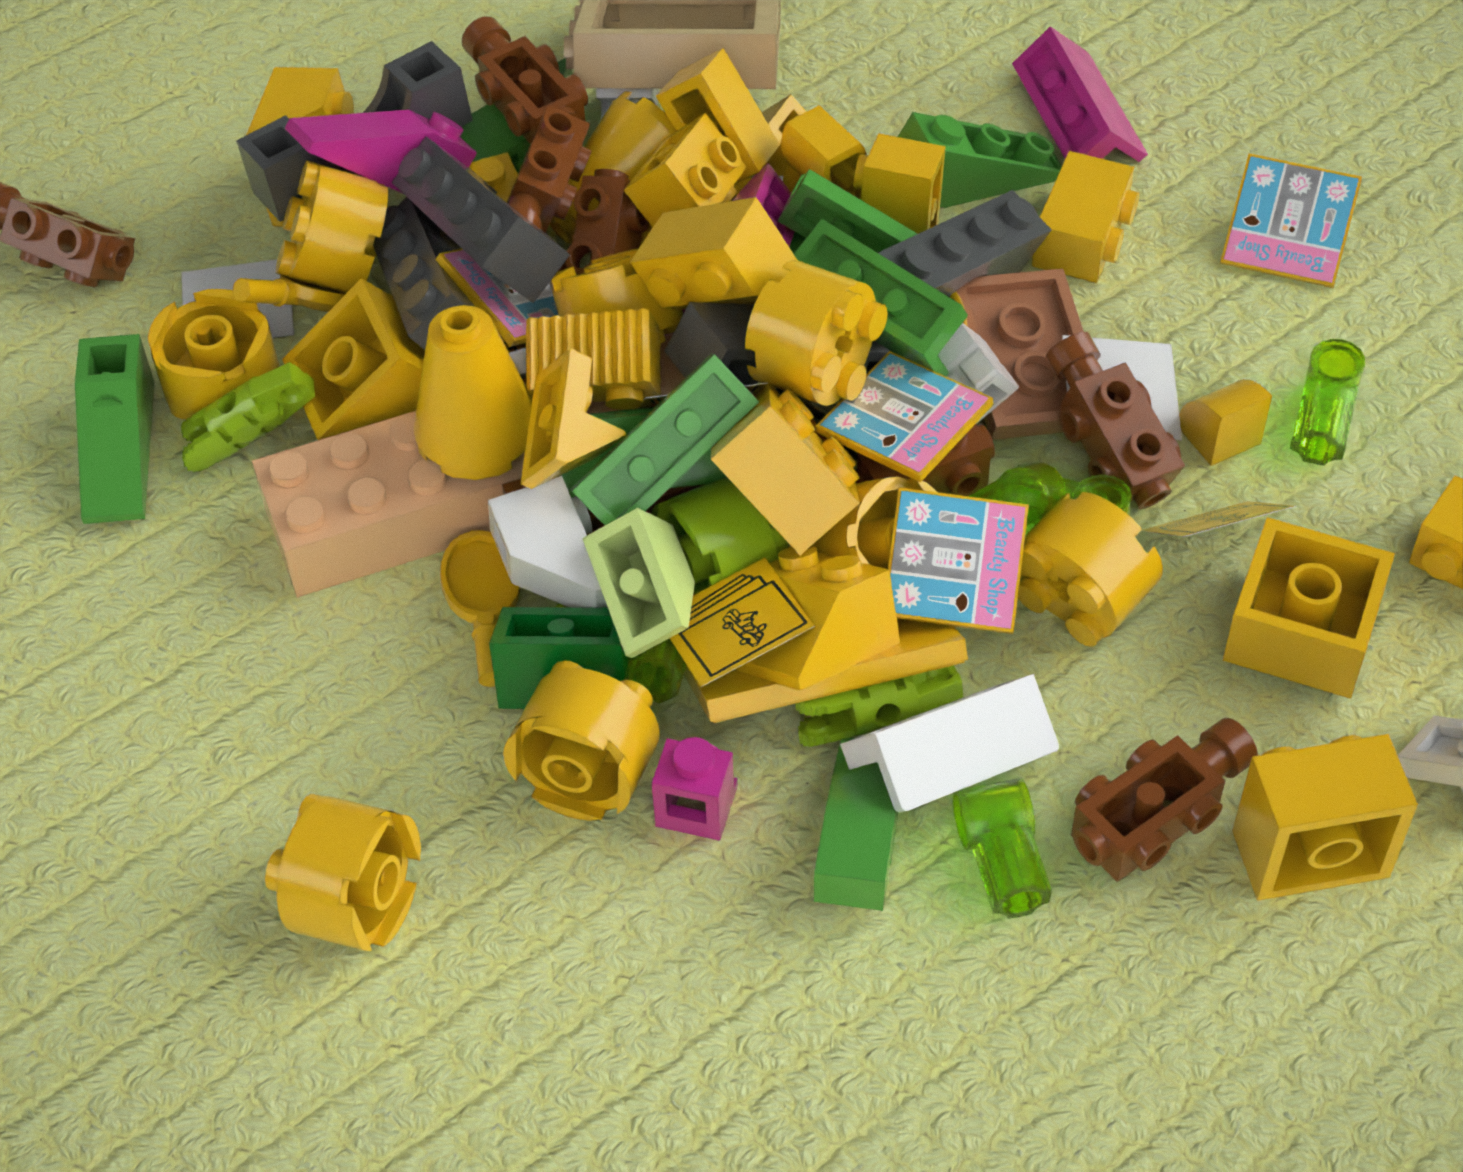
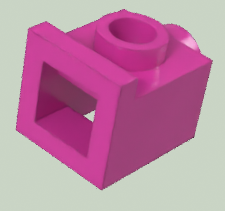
M690 737L682 741L667 738L652 780L655 827L721 841L738 787V778H735L733 773V752L720 750L708 741L698 737ZM679 796L705 802L706 812L678 806Z

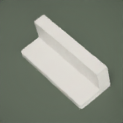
M1034 674L995 685L840 744L849 770L878 762L893 807L899 813L914 809L1056 752L1059 749V743Z

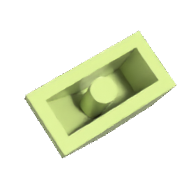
M636 508L582 538L627 657L633 658L688 629L695 580L672 524Z

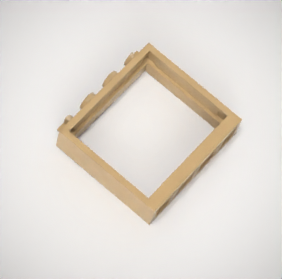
M579 0V5L575 6L574 20H570L569 36L564 37L566 69H574V74L582 81L585 88L662 89L679 70L724 48L747 89H776L781 27V0Z

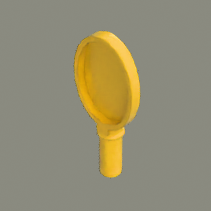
M280 275L279 279L276 278L275 280L239 278L233 285V296L238 302L273 304L276 307L297 305L324 312H329L346 294Z
M474 530L459 535L451 541L445 550L440 570L441 587L450 609L458 617L473 624L471 636L475 642L479 683L482 686L494 687L495 680L489 643L502 607L516 606L521 587L511 583L492 533L484 530Z

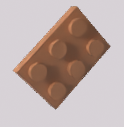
M1052 269L987 275L971 280L957 290L968 314L967 327L981 336L1019 386L1014 393L984 417L992 440L1063 433L1059 422V412L1062 409L1060 403L1067 393L1066 379L1057 378L1046 358V354L1053 346L1062 341V335L1071 336L1084 332L1064 270Z

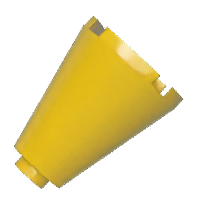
M624 91L612 101L584 146L592 151L579 182L569 179L568 184L577 187L578 191L581 188L583 175L594 176V171L597 169L621 171L627 174L631 181L663 140L676 132L666 113L645 97H642L636 104L629 101L632 92ZM595 198L589 203L588 211L598 207L599 202ZM574 199L564 220L553 216L550 222L552 230L569 244H572L577 215V211L574 208Z
M453 306L438 313L429 324L414 421L415 440L420 455L426 461L428 457L440 465L441 472L452 478L479 480L502 475L513 469L512 461L525 452L532 398L528 394L526 386L491 317L484 310L474 306Z

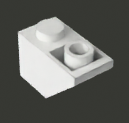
M562 476L553 478L533 489L526 487L488 500L490 531L512 584L570 608H608L582 539L587 536V533L592 532V524L587 507L577 496L571 498Z

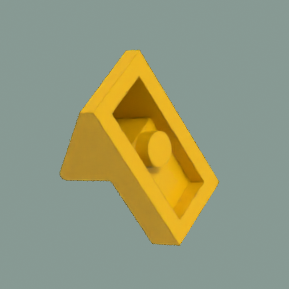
M572 348L537 374L535 378L521 485L530 489L593 460L626 436V432L623 429L586 413L593 396L592 387L589 386L592 358Z

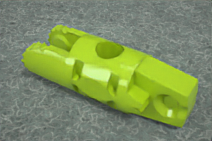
M289 362L258 377H252L193 414L192 417L187 418L181 424L182 438H186V441H191L192 443H187L188 446L184 447V451H182L184 467H187V471H193V473L196 471L201 472L282 425L289 417L315 397L313 378Z
M953 665L796 703L795 707L796 710H799V714L811 716L804 718V721H800V726H798L799 742L803 744V747H813L870 733L963 698L961 676Z

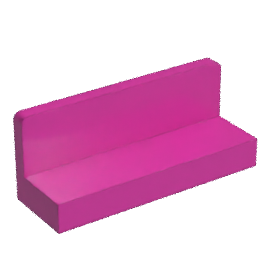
M1050 26L1012 63L1065 159L1069 151L1103 159L1115 147L1138 162L1148 155L1090 54Z

